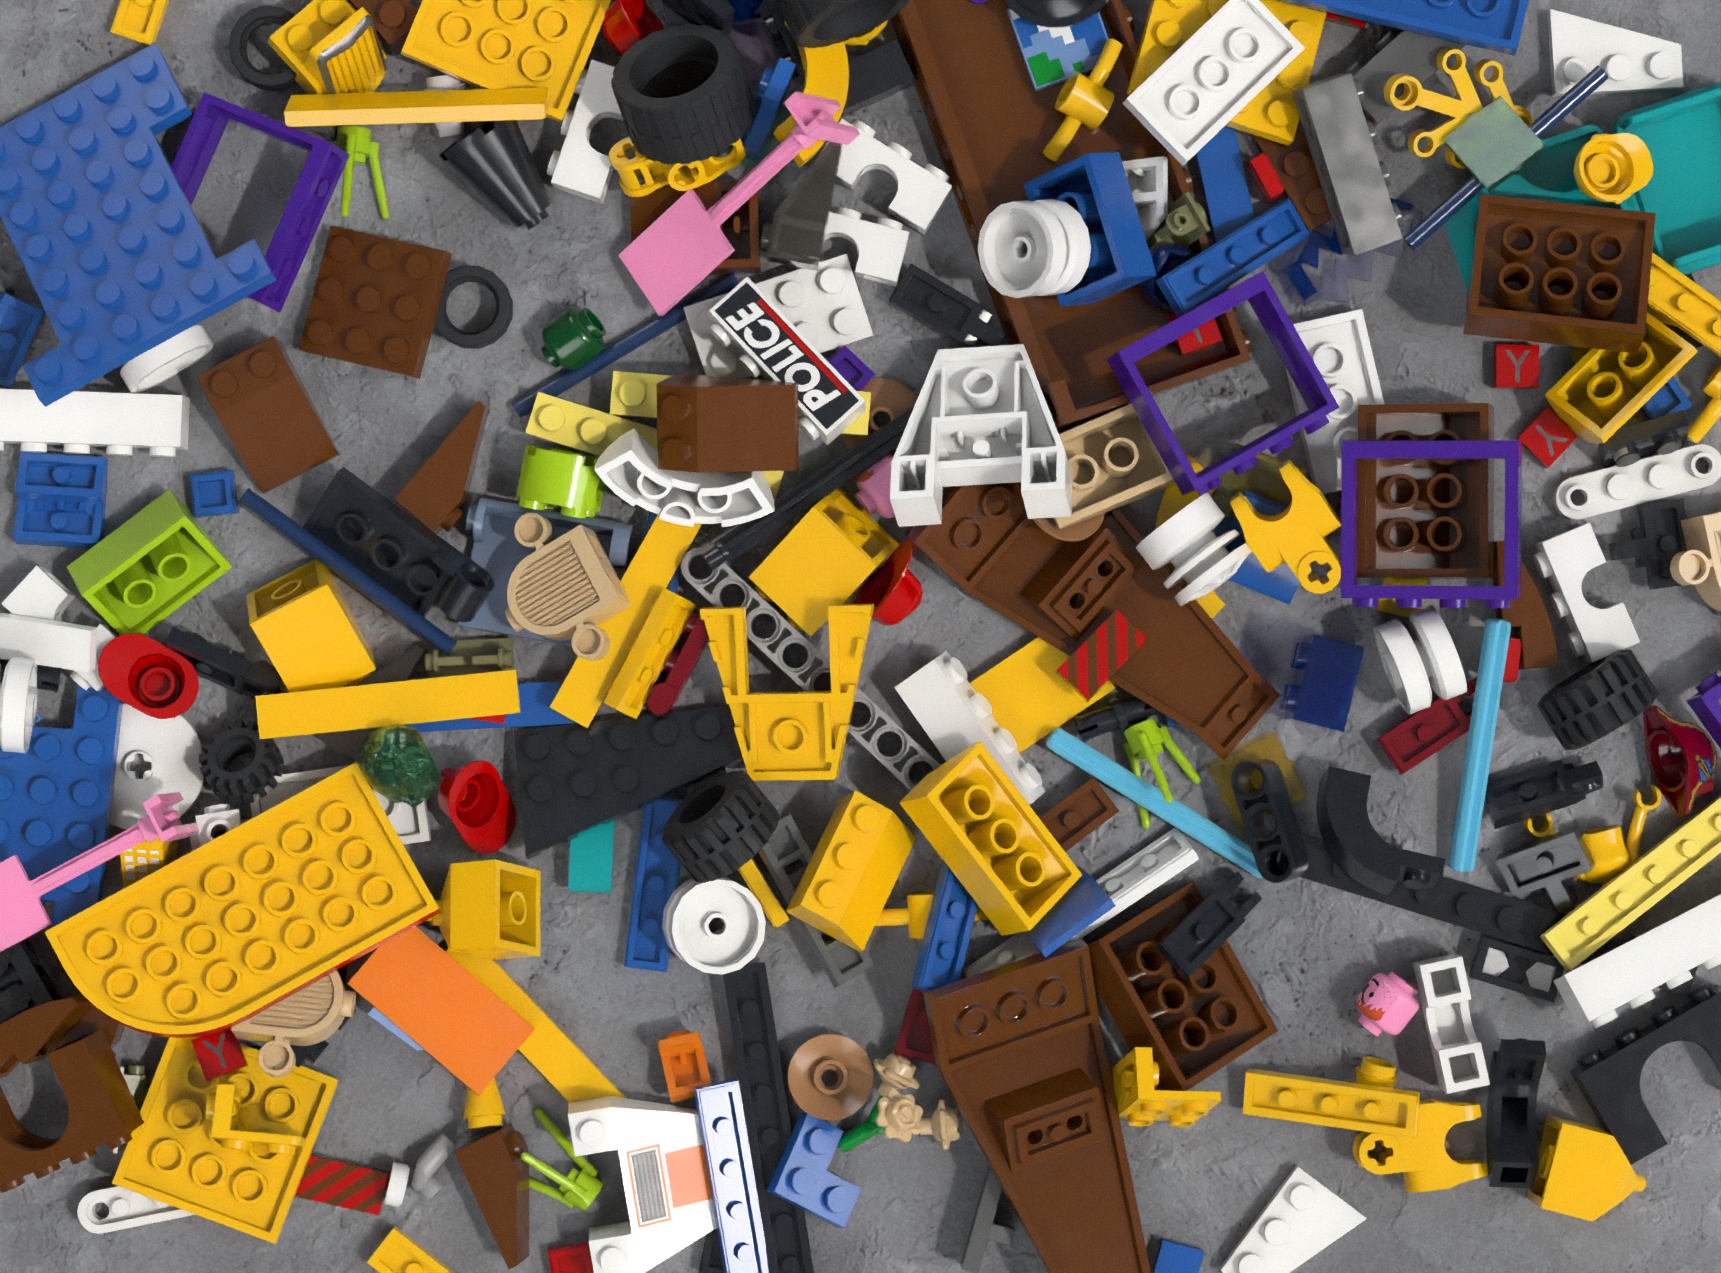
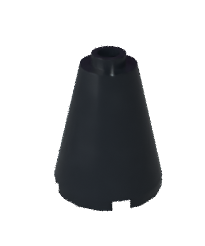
M517 120L483 121L467 132V135L461 138L460 142L457 143L455 141L439 154L443 163L516 228L524 224L530 230L549 216L545 209L551 202Z

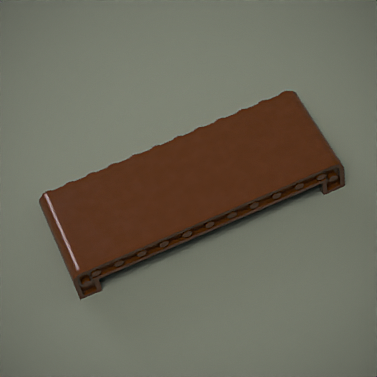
M911 0L907 3V6L890 18L899 45L914 76L916 92L945 172L949 176L948 180L950 185H952V191L979 266V236L987 216L1001 204L1028 200L1023 186L1024 183L1087 153L1119 152L1122 161L1160 156L1167 157L1168 207L1185 193L1189 192L1191 195L1193 186L1187 169L1181 167L1173 155L1122 104L1130 96L1127 94L1139 47L1132 33L1134 30L1133 17L1130 10L1126 6L1123 7L1121 0H1109L1099 11L1108 38L1117 40L1123 45L1116 60L1117 62L1114 64L1109 77L1103 87L1114 93V101L1105 119L1095 130H1091L1082 124L1080 125L1057 161L1048 159L1043 154V150L1066 117L1065 114L1055 109L1057 97L1065 82L1035 92L1007 14V9L1010 7L1004 0H989L981 5L974 4L970 0ZM1206 233L1177 255L1172 247L1159 254L1150 253L1157 276L1091 305L1060 307L1057 294L1025 298H1013L1002 295L989 284L982 271L1003 332L1006 334L1008 345L1024 344L1057 431L1131 404L1106 359L1168 324L1166 316L1174 311L1156 283V280L1209 248L1210 244ZM1226 288L1223 291L1219 292L1212 298L1208 299V301L1228 291L1229 288ZM1237 307L1215 318L1223 340L1220 343L1180 356L1176 343L1173 341L1134 363L1152 397L1242 365L1251 360L1249 336L1243 328L1240 329L1234 313Z

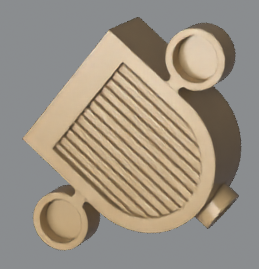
M1720 511L1680 520L1687 551L1679 552L1672 558L1670 572L1678 584L1683 586L1695 585L1702 599L1709 606L1721 612Z
M537 513L522 515L515 524V537L520 544L536 551L525 557L511 574L507 588L509 608L505 609L507 620L516 632L525 628L532 633L551 640L564 641L572 639V649L577 656L588 661L602 659L610 648V639L606 631L597 627V625L630 607L632 603L597 535L593 530L580 524L551 541L553 528L547 518Z
M336 970L250 1019L233 1026L231 1031L237 1039L267 1042L259 1052V1064L268 1076L282 1078L292 1072L296 1063L295 1053L290 1045H313L326 1040L334 1034L345 1017H353L356 991L346 990Z

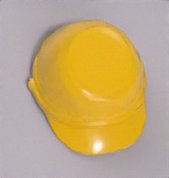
M1628 132L1594 134L1582 146L1576 156L1573 174L1579 190L1587 197L1601 202L1620 204L1648 184L1653 176V161L1646 144L1637 135Z

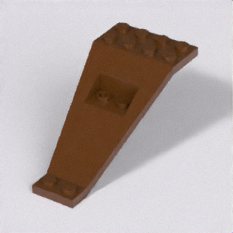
M1021 482L951 486L942 497V524L918 525L907 536L914 545L965 592L1069 656L1117 609L1148 640L1109 681L1191 730L1223 760L1280 697V694L1249 664L1196 600L1189 601L1180 607L1174 597L1185 588L1184 585L1179 582L1169 589L1164 586L1163 583L1172 571L1167 565L1156 570L1151 569L1136 549V546L1144 538L1119 508L1105 513L1101 526L1093 535L1081 541L1071 542L1049 535L1033 519H1028L1021 494ZM1103 561H1106L1104 569L1098 572V566ZM1077 593L1076 601L1069 604L1070 598Z
M1082 939L1060 946L1047 957L1038 953L923 993L936 1069L1048 1273H1151L1099 1021L1089 946ZM1035 1131L1032 1135L1028 1136L1030 1132Z

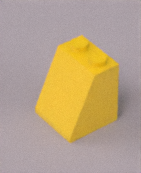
M840 487L813 506L749 578L755 583L756 590L763 598L770 602H775L786 613V617L792 626L800 631H805L811 637L828 621V606L844 604L899 546V543Z
M317 559L246 594L250 626L289 692L339 688L347 684L355 686L367 680L371 672L376 670L373 653L330 569Z

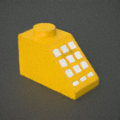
M158 838L151 843L146 840L121 853L123 885H131L175 861L178 840L162 842Z

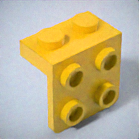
M217 1084L216 1093L208 1094L206 1119L213 1121L211 1137L222 1140L221 1148L251 1151L252 1143L266 1144L265 1152L295 1155L296 1147L306 1146V1138L300 1136L238 1131L242 1098L241 1088L235 1085Z

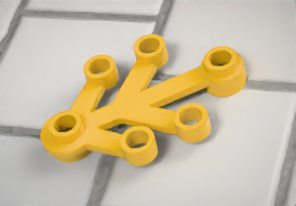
M1445 47L1440 50L1436 58V64L1442 72L1448 73L1459 100L1422 89L1421 83L1416 78L1404 73L1391 76L1384 86V98L1392 107L1406 111L1413 109L1417 105L1452 116L1451 119L1430 131L1419 129L1411 133L1407 145L1410 152L1424 158L1431 156L1438 146L1477 124L1490 128L1467 144L1461 141H1454L1447 146L1445 159L1449 165L1458 169L1469 167L1475 158L1499 144L1507 146L1534 122L1531 113L1526 108L1513 104L1503 81V68L1500 63L1491 59L1480 60L1475 65L1473 72L1475 80L1488 87L1496 112L1483 108L1465 67L1466 56L1461 50L1453 47ZM1454 53L1456 55V62L1454 66L1448 68L1446 64L1447 58ZM1492 65L1493 75L1488 80H1485L1484 71L1488 66ZM1403 83L1404 92L1400 97L1396 98L1394 95L1395 89L1398 84ZM1514 118L1516 126L1513 131L1508 133L1507 125ZM1426 136L1427 145L1423 150L1419 151L1418 141ZM1460 148H1463L1464 157L1461 161L1456 162L1455 153Z

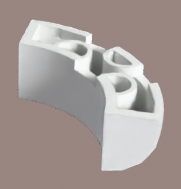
M634 428L608 446L598 458L594 468L602 481L633 507L637 504L650 512L658 514L660 520L678 525L694 527V523H722V527L746 523L775 511L773 495L763 471L696 473L658 469V451L650 446Z

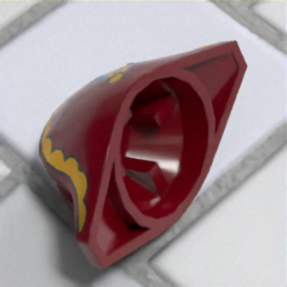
M1650 706L1643 711L1647 759L1658 787L1676 817H1680L1691 812L1696 796L1713 790L1714 785L1711 777L1717 765L1716 748L1711 737L1700 726L1676 720L1658 706Z

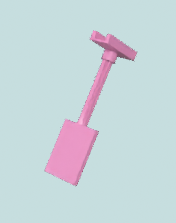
M795 91L784 104L797 121V124L791 129L792 133L709 210L706 209L695 191L689 189L618 255L659 316L665 315L735 251L721 231V224L804 148H810L819 139L849 145L860 135L856 127L839 124L832 116L841 108L837 100Z
M181 793L158 794L142 802L147 815L138 819L137 825L33 880L29 879L17 855H13L0 862V952L53 925L41 903L40 898L42 895L146 840L149 843L158 838L162 842L185 839L200 831L196 823L182 825L179 819V812L174 810L173 805L184 800Z

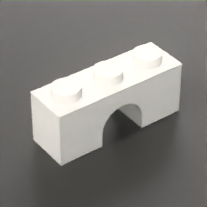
M591 60L589 69H583L574 91L575 94L580 95L575 111L568 109L562 123L560 133L566 135L561 152L554 150L548 165L547 174L553 176L551 183L554 188L603 204L614 168L610 163L609 156L597 152L590 146V133L593 127L601 120L608 118L624 120L611 86L614 67Z
M841 119L839 124L856 127L860 135L849 145L828 141L815 161V169L851 191L859 178L868 171L882 170L889 173L896 181L898 191L888 207V213L925 235L951 193L952 185L946 182L949 176L931 164L927 163L925 168H922L909 160L912 153L893 141H890L888 146L876 140L873 138L876 132L865 123L853 119L850 124Z
M796 196L794 202L784 200L771 249L772 256L813 265L817 251L825 241L831 238H844L856 247L859 255L855 277L897 286L909 239V232L902 230V223L887 218H878L877 224L860 220V212L843 207H836L835 213L818 209L819 202Z
M1590 523L1580 525L1535 544L1538 553L1533 555L1534 563L1540 576L1543 579L1548 577L1555 592L1550 594V600L1558 617H1565L1571 630V633L1567 634V640L1576 658L1582 656L1584 663L1594 662L1640 642L1623 602L1599 609L1591 606L1583 597L1581 585L1586 573L1592 568L1606 563Z
M36 565L1 604L10 611L9 614L63 622L64 611L75 599L76 595L46 567ZM99 624L97 626L96 669L90 673L73 670L70 674V677L85 690L89 687L94 688L96 691L105 688L99 677L98 660L102 649L112 639L120 636L107 624Z
M1450 954L1413 962L1439 1088L1449 1094L1490 1085L1482 1045L1475 1035L1470 1017L1468 1000L1471 999L1463 957L1457 954Z

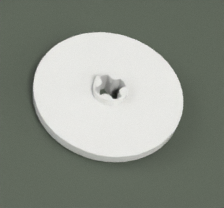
M123 704L110 824L127 830L137 825V820L147 815L142 802L158 794L181 793L184 800L173 805L174 810L179 812L180 817L195 803L205 780L199 767H201L198 759L199 754L205 753L201 749L202 742L197 732L183 716L157 719L145 715L128 704ZM138 754H143L144 761L151 762L152 764L151 770L145 771L142 779H139L137 771H131L130 769L131 762L138 761Z

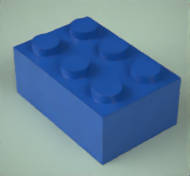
M1119 152L1087 153L1023 184L1029 201L1054 199L1066 202L1080 213L1088 228L1091 243L1089 266L1083 278L1075 287L1068 292L1057 294L1060 307L1091 305L1157 276Z

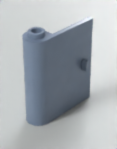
M480 497L478 505L470 504L467 515L466 530L473 531L474 540L471 560L491 575L495 585L474 619L470 622L458 621V626L572 647V639L564 641L551 640L532 633L525 628L516 632L506 618L505 609L509 608L507 588L511 574L525 557L536 551L535 549L523 546L517 541L514 533L515 524L522 515L537 513L550 521L553 528L551 541L580 524L593 530L620 581L627 569L633 524L594 517H586V519L560 514V511L530 509L521 507L516 503Z

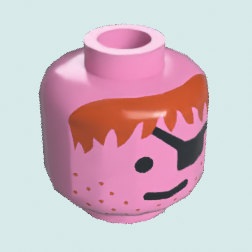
M886 455L856 477L859 492L855 494V498L868 515L876 512L884 518L895 516L890 501L891 462L893 459L891 455Z
M1393 971L1389 975L1378 973L1372 977L1355 1000V1006L1362 1014L1357 1021L1377 1037L1382 1031L1389 1035H1398L1419 1009V1002L1415 998L1418 991Z

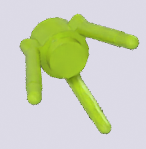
M360 126L338 127L337 141H331V143L350 154L343 169L341 216L347 217L349 214L353 166H363L366 164V158H369L380 214L383 219H388L387 197L378 158L379 143L371 142V130L369 128Z
M1155 718L1138 723L1123 731L1128 741L1123 744V747L1129 759L1131 772L1142 779L1138 756L1141 762L1148 760L1158 787L1167 803L1173 801V796L1156 757L1165 752L1162 744L1165 745L1194 784L1200 783L1201 778L1174 743L1167 727L1159 728ZM1137 804L1142 827L1148 829L1150 827L1148 810Z
M536 1109L535 1115L581 1170L579 1172L572 1167L568 1174L564 1176L539 1159H536L527 1152H523L521 1154L523 1161L560 1184L558 1189L538 1180L529 1178V1188L561 1201L570 1209L576 1206L584 1212L596 1198L604 1184L595 1178L599 1170L588 1163L583 1156L575 1157L573 1144L542 1109Z

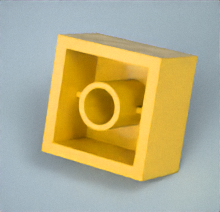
M496 859L451 863L440 900H435L441 913L426 921H430L431 926H439L450 951L494 960L539 957L541 871Z
M1547 1114L1538 1149L1539 1166L1533 1188H1528L1527 1199L1542 1209L1594 1221L1618 1205L1633 1191L1640 1192L1645 1189V1177L1635 1173L1614 1136L1598 1127Z

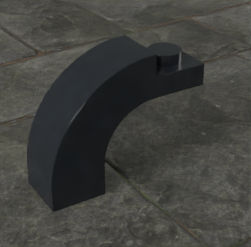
M1329 766L1319 782L1316 815L1321 838L1338 866L1358 883L1386 895L1391 892L1398 881H1402L1405 887L1414 890L1433 889L1443 876L1445 859L1397 848L1382 839L1374 830L1367 812L1371 776Z
M1524 1038L1501 1039L1499 1050L1493 1051L1489 1074L1490 1085H1488L1486 1120L1489 1187L1533 1188L1539 1166L1536 1138V1103L1539 1082L1546 1058L1545 1041L1527 1040Z

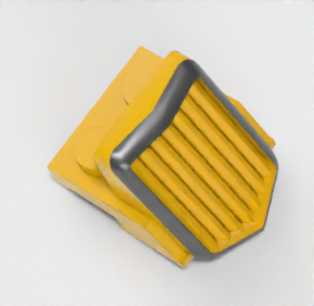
M313 0L273 33L267 41L296 73V82L307 94L372 93L376 91L386 74L385 60L387 56L385 55L380 36L376 33L371 15L363 7L357 11L348 0Z

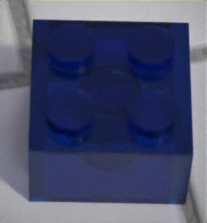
M1315 634L1304 636L1303 642H1296L1290 659V667L1296 669L1293 683H1290V685L1285 684L1279 709L1286 710L1284 720L1332 732H1344L1365 647Z

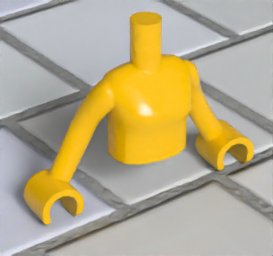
M1651 785L1652 799L1644 804L1641 801L1639 790H1633L1632 800L1636 807L1627 834L1626 846L1620 824L1603 826L1580 833L1595 862L1592 870L1576 875L1580 881H1586L1590 884H1602L1603 887L1639 859L1640 840L1647 812L1657 808L1662 801V794L1656 786ZM1547 813L1542 814L1544 825L1539 830L1533 829L1531 818L1523 821L1525 829L1534 836L1544 838L1556 833L1552 829L1553 820Z

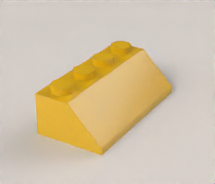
M981 741L975 742L930 772L899 802L1002 936L1030 931L1082 876L1081 872Z

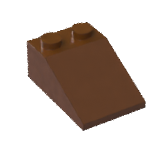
M274 336L197 375L217 417L262 494L339 455L282 342Z
M676 374L656 384L658 469L696 473L793 471L799 469L798 383Z

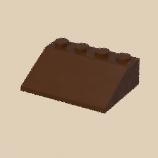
M1480 194L1463 334L1638 354L1646 329L1656 213Z
M1489 403L1358 405V441L1494 440V406ZM1494 459L1358 460L1357 578L1494 579Z
M1193 881L1086 942L1089 946L1094 986L1130 1050L1132 1051L1135 1047L1152 1048L1153 1061H1156L1159 1066V1082L1155 1090L1188 1091L1278 1031L1227 940L1193 974L1185 979L1155 948L1203 900Z

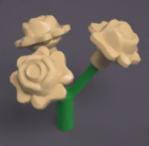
M891 1053L885 1060L875 1059L873 1061L875 1069L883 1082L877 1091L880 1095L867 1120L842 1134L838 1145L842 1151L848 1152L875 1135L884 1134L887 1139L897 1138L903 1143H907L910 1141L911 1135H918L920 1133V1135H933L938 1142H941L943 1150H949L950 1142L956 1141L962 1136V1117L959 1114V1109L949 1108L945 1100H940L932 1117L921 1118L923 1109L915 1105L914 1096L912 1094L902 1095L897 1091V1089H906L907 1087L918 1089L920 1086L918 1080L913 1077L916 1066L911 1064L907 1058Z

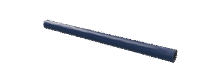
M1598 65L1410 230L1403 237L1404 242L1412 250L1420 246L1609 78L1606 72Z
M734 274L725 275L673 306L665 315H658L603 348L597 356L579 370L568 369L512 403L520 418L532 411L538 392L557 397L687 319L684 307L729 293L739 284Z
M250 488L242 495L239 500L241 504L441 652L449 655L457 644L456 640Z

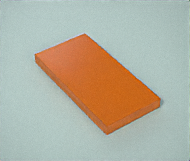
M416 926L374 949L346 982L347 985L476 1095L481 1094L535 1029Z

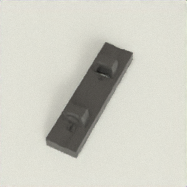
M791 814L778 820V825L772 836L759 851L762 860L788 906L813 856ZM802 867L801 869H799V870H797L796 872L790 874L789 876L786 875L787 873H790V872H792V871H794V870H796V869ZM795 917L834 988L874 966L866 948L859 952Z
M989 1164L960 1263L962 1270L972 1273H979L989 1240L1010 1246L1015 1232L1014 1226L994 1220L1002 1187Z

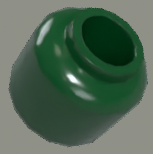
M568 307L542 329V338L545 345L541 347L545 358L554 367L558 368L562 365L569 370L577 371L603 350L605 345L603 336L606 334V330L599 318L590 309L584 307L581 310L577 307Z

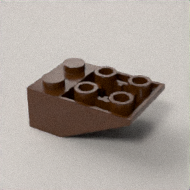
M739 181L709 182L692 190L695 191L706 209L709 210ZM662 187L642 197H630L631 243L687 191H678L672 187ZM758 190L721 224V231L735 251L708 275L761 273Z

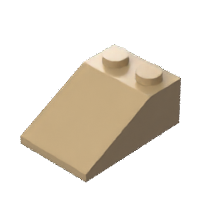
M1132 404L1059 434L1072 477V516L1054 517L1059 529L1136 502L1175 484L1172 475Z

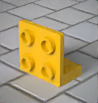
M1135 1047L1110 1069L1119 1119L1128 1120V1125L1149 1126L1154 1124V1121H1169L1171 1127L1193 1126L1195 1121L1207 1115L1208 1111L1221 1102V1092L1155 1090L1159 1082V1066L1156 1061H1153L1152 1048Z

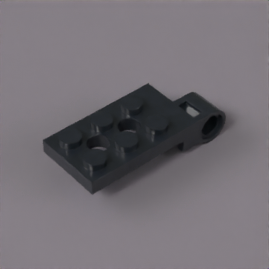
M345 467L335 474L303 526L304 529L425 618L436 602L442 612L450 618L460 622H470L474 619L495 585L493 578L485 569ZM347 518H355L362 524L364 529L363 536H357L350 532L347 527ZM382 543L391 544L396 548L399 555L398 561H391L383 555L381 550Z

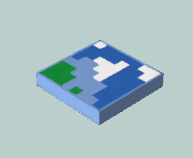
M1011 8L1007 9L1008 17L1035 92L1067 81L1074 72L1078 71L1083 75L1091 73L1107 39H1109L1099 12L1088 20L1074 26L1048 28L1026 21L1012 11Z

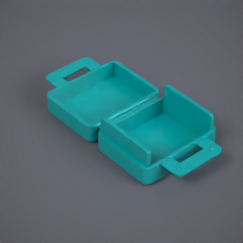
M1721 82L1626 112L1612 123L1610 134L1628 132L1637 135L1646 144L1653 161V176L1648 184L1620 204L1601 202L1587 197L1579 190L1573 174L1576 156L1582 146L1591 139L1592 135L1604 134L1599 127L1586 125L1537 141L1444 223L1466 291H1468L1475 238L1472 223L1477 222L1480 194L1656 213L1652 249L1654 254L1685 276L1720 265ZM1494 156L1482 159L1471 171V176Z

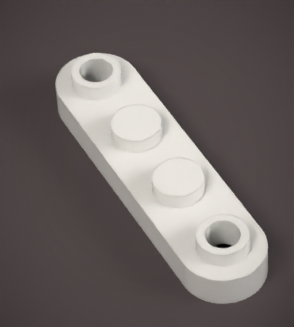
M1699 444L1676 450L1670 454L1640 459L1626 467L1613 466L1574 476L1558 484L1553 494V504L1556 511L1562 517L1569 520H1580L1704 488L1714 484L1721 477V455L1715 448ZM1698 458H1704L1708 462L1709 468L1705 474L1699 473L1696 470L1695 463ZM1574 490H1579L1584 495V502L1581 506H1576L1571 502L1570 496Z
M117 1185L91 1191L82 1198L77 1210L81 1225L89 1232L96 1234L196 1215ZM102 1202L109 1207V1215L106 1218L99 1217L96 1214L95 1207L97 1203Z

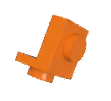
M679 1030L668 1034L666 1039L657 1042L671 1103L695 1098L693 1087L711 1083L699 1032L691 1033L688 1030Z

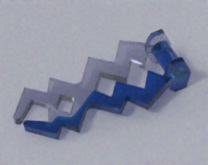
M1390 198L1391 203L1395 202L1400 211H1410L1413 208L1411 203ZM1421 210L1415 212L1411 230L1422 221L1423 212ZM1333 228L1331 238L1313 230L1297 260L1284 268L1282 272L1288 276L1303 300L1304 307L1315 300L1346 303L1348 277L1371 282L1373 253L1378 251L1400 258V242H1404V240L1400 239L1358 254L1357 264L1335 258L1333 279L1322 274L1321 290L1317 291L1301 265L1304 263L1317 269L1319 249L1341 256L1343 254L1335 228ZM1400 229L1403 238L1408 231Z

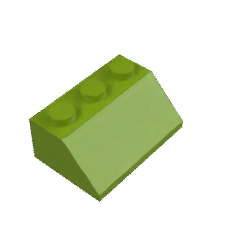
M170 489L67 566L80 594L120 635L136 633L144 635L232 568L230 562L202 525Z

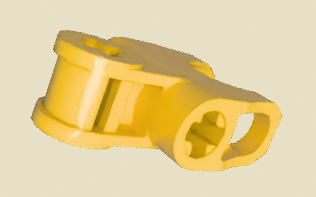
M630 137L618 141L610 149L609 160L613 168L619 173L622 191L630 197H642L668 184L678 191H688L711 182L721 174L737 166L746 156V152L741 139H739L736 143L731 144L734 146L733 150L725 157L711 156L709 159L691 162L690 164H663L660 161L647 159L644 154H640L635 149ZM632 149L635 157L629 159L626 150ZM642 174L646 183L640 185L636 176Z
M1287 460L1279 466V471L1292 494V499L1289 506L1282 513L1277 515L1259 513L1241 492L1231 497L1229 503L1240 522L1246 543L1268 573L1286 562L1307 591L1315 594H1324L1331 591L1341 578L1339 557L1325 537L1339 528L1341 521L1321 490L1310 482L1290 460ZM1316 560L1320 565L1328 563L1326 566L1327 575L1321 577L1319 573L1310 575L1312 571L1311 562Z
M1436 1099L1419 1100L1417 1134L1414 1139L1361 1131L1353 1141L1352 1153L1354 1159L1361 1167L1373 1174L1379 1175L1403 1172L1406 1192L1450 1189L1458 1184L1488 1176L1487 1163H1484L1483 1160H1452L1444 1146L1445 1136L1452 1126L1463 1121L1476 1120L1481 1117L1480 1104L1476 1102H1447ZM1375 1141L1386 1147V1152L1379 1153L1378 1161L1368 1155V1150L1375 1148Z

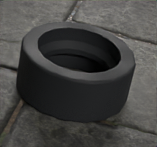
M266 5L251 9L239 18L231 31L229 51L232 63L246 81L259 89L279 91L291 88L297 84L295 80L296 73L290 67L273 74L261 72L249 61L246 51L248 39L257 28L270 23L283 26L295 16V14L283 7Z
M463 265L448 271L434 323L435 328L449 342L462 348L480 349L494 344L506 333L513 316V301L507 286L494 272L481 266ZM467 282H477L486 286L493 293L497 303L496 314L492 323L478 332H464L457 329L450 322L446 313V302L450 293L457 286Z

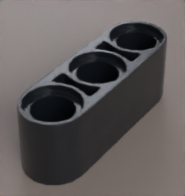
M1266 758L1238 764L1232 771L1231 786L1258 871L1265 880L1272 883L1285 882L1302 876L1308 867V853L1282 771L1273 760ZM1254 768L1262 776L1263 782L1259 790L1251 782V774ZM1267 810L1272 812L1275 817L1276 824L1273 831L1268 829L1264 823V815ZM1280 851L1287 856L1289 861L1286 872L1282 871L1277 863Z

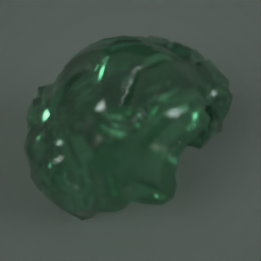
M396 724L367 733L360 750V767L369 785L390 802H403L411 807H416L425 800H428L439 785V773L419 732L414 727Z

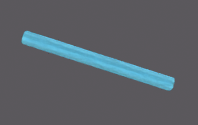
M1490 618L1485 623L1449 859L1450 868L1459 872H1472L1475 867L1511 631V623L1504 619Z
M1056 728L1052 732L1046 743L1047 748L1253 876L1263 878L1258 871L1251 846L1174 798L1171 803H1167L1161 790L1063 729Z

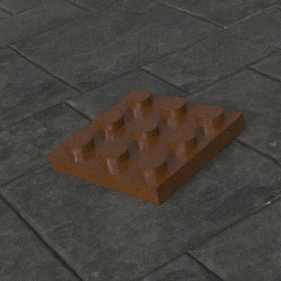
M330 226L299 350L309 354L420 379L452 254L440 249Z

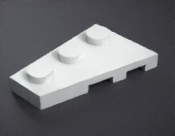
M1553 9L1547 12L1552 97L1563 96L1597 65L1606 72L1609 78L1590 95L1680 90L1684 87L1681 44Z
M1296 1165L1219 1269L1223 1273H1290L1367 1218Z

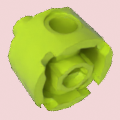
M526 444L516 495L520 497L519 506L544 510V508L554 509V505L562 506L560 512L562 515L585 519L586 517L595 518L596 511L601 509L605 483L594 470L599 456L550 447V450L541 449L540 445Z

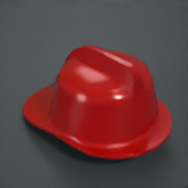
M616 0L605 12L602 22V31L606 40L621 56L638 40L644 39L648 34L665 29L660 19L647 5L645 0Z
M909 539L901 542L883 566L867 579L853 601V604H874L872 620L885 626L898 624L916 610L921 603L923 594L921 583L908 569L913 552V542Z
M138 633L123 634L112 639L102 649L98 660V672L105 689L114 697L136 710L157 719H169L185 713L195 702L199 691V680L193 665L180 654L152 638Z
M478 760L464 766L455 767L454 769L444 768L441 771L443 779L438 789V805L443 814L453 822L464 843L472 851L480 854L494 853L504 847L512 836L516 824V810L512 798L493 764L484 760Z

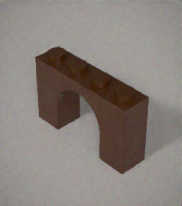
M102 1028L71 1040L47 1054L68 1104V1123L61 1138H43L25 1129L14 1116L0 1085L1 1193L25 1183L23 1176L33 1172L36 1179H39L61 1168L59 1162L70 1158L72 1164L82 1162L97 1154L95 1148L106 1144L108 1150L117 1148L131 1141L133 1138L130 1132L144 1124Z

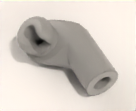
M440 1134L418 1158L411 1182L415 1193L419 1191L427 1200L431 1199L442 1187L441 1181L435 1178L433 1174L456 1150V1146L443 1134Z

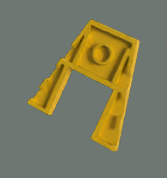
M839 604L828 606L831 691L749 693L746 607H704L700 609V616L705 622L710 639L709 646L713 660L717 662L724 686L722 690L725 700L730 706L734 719V730L748 775L753 781L835 780L838 777L874 604Z

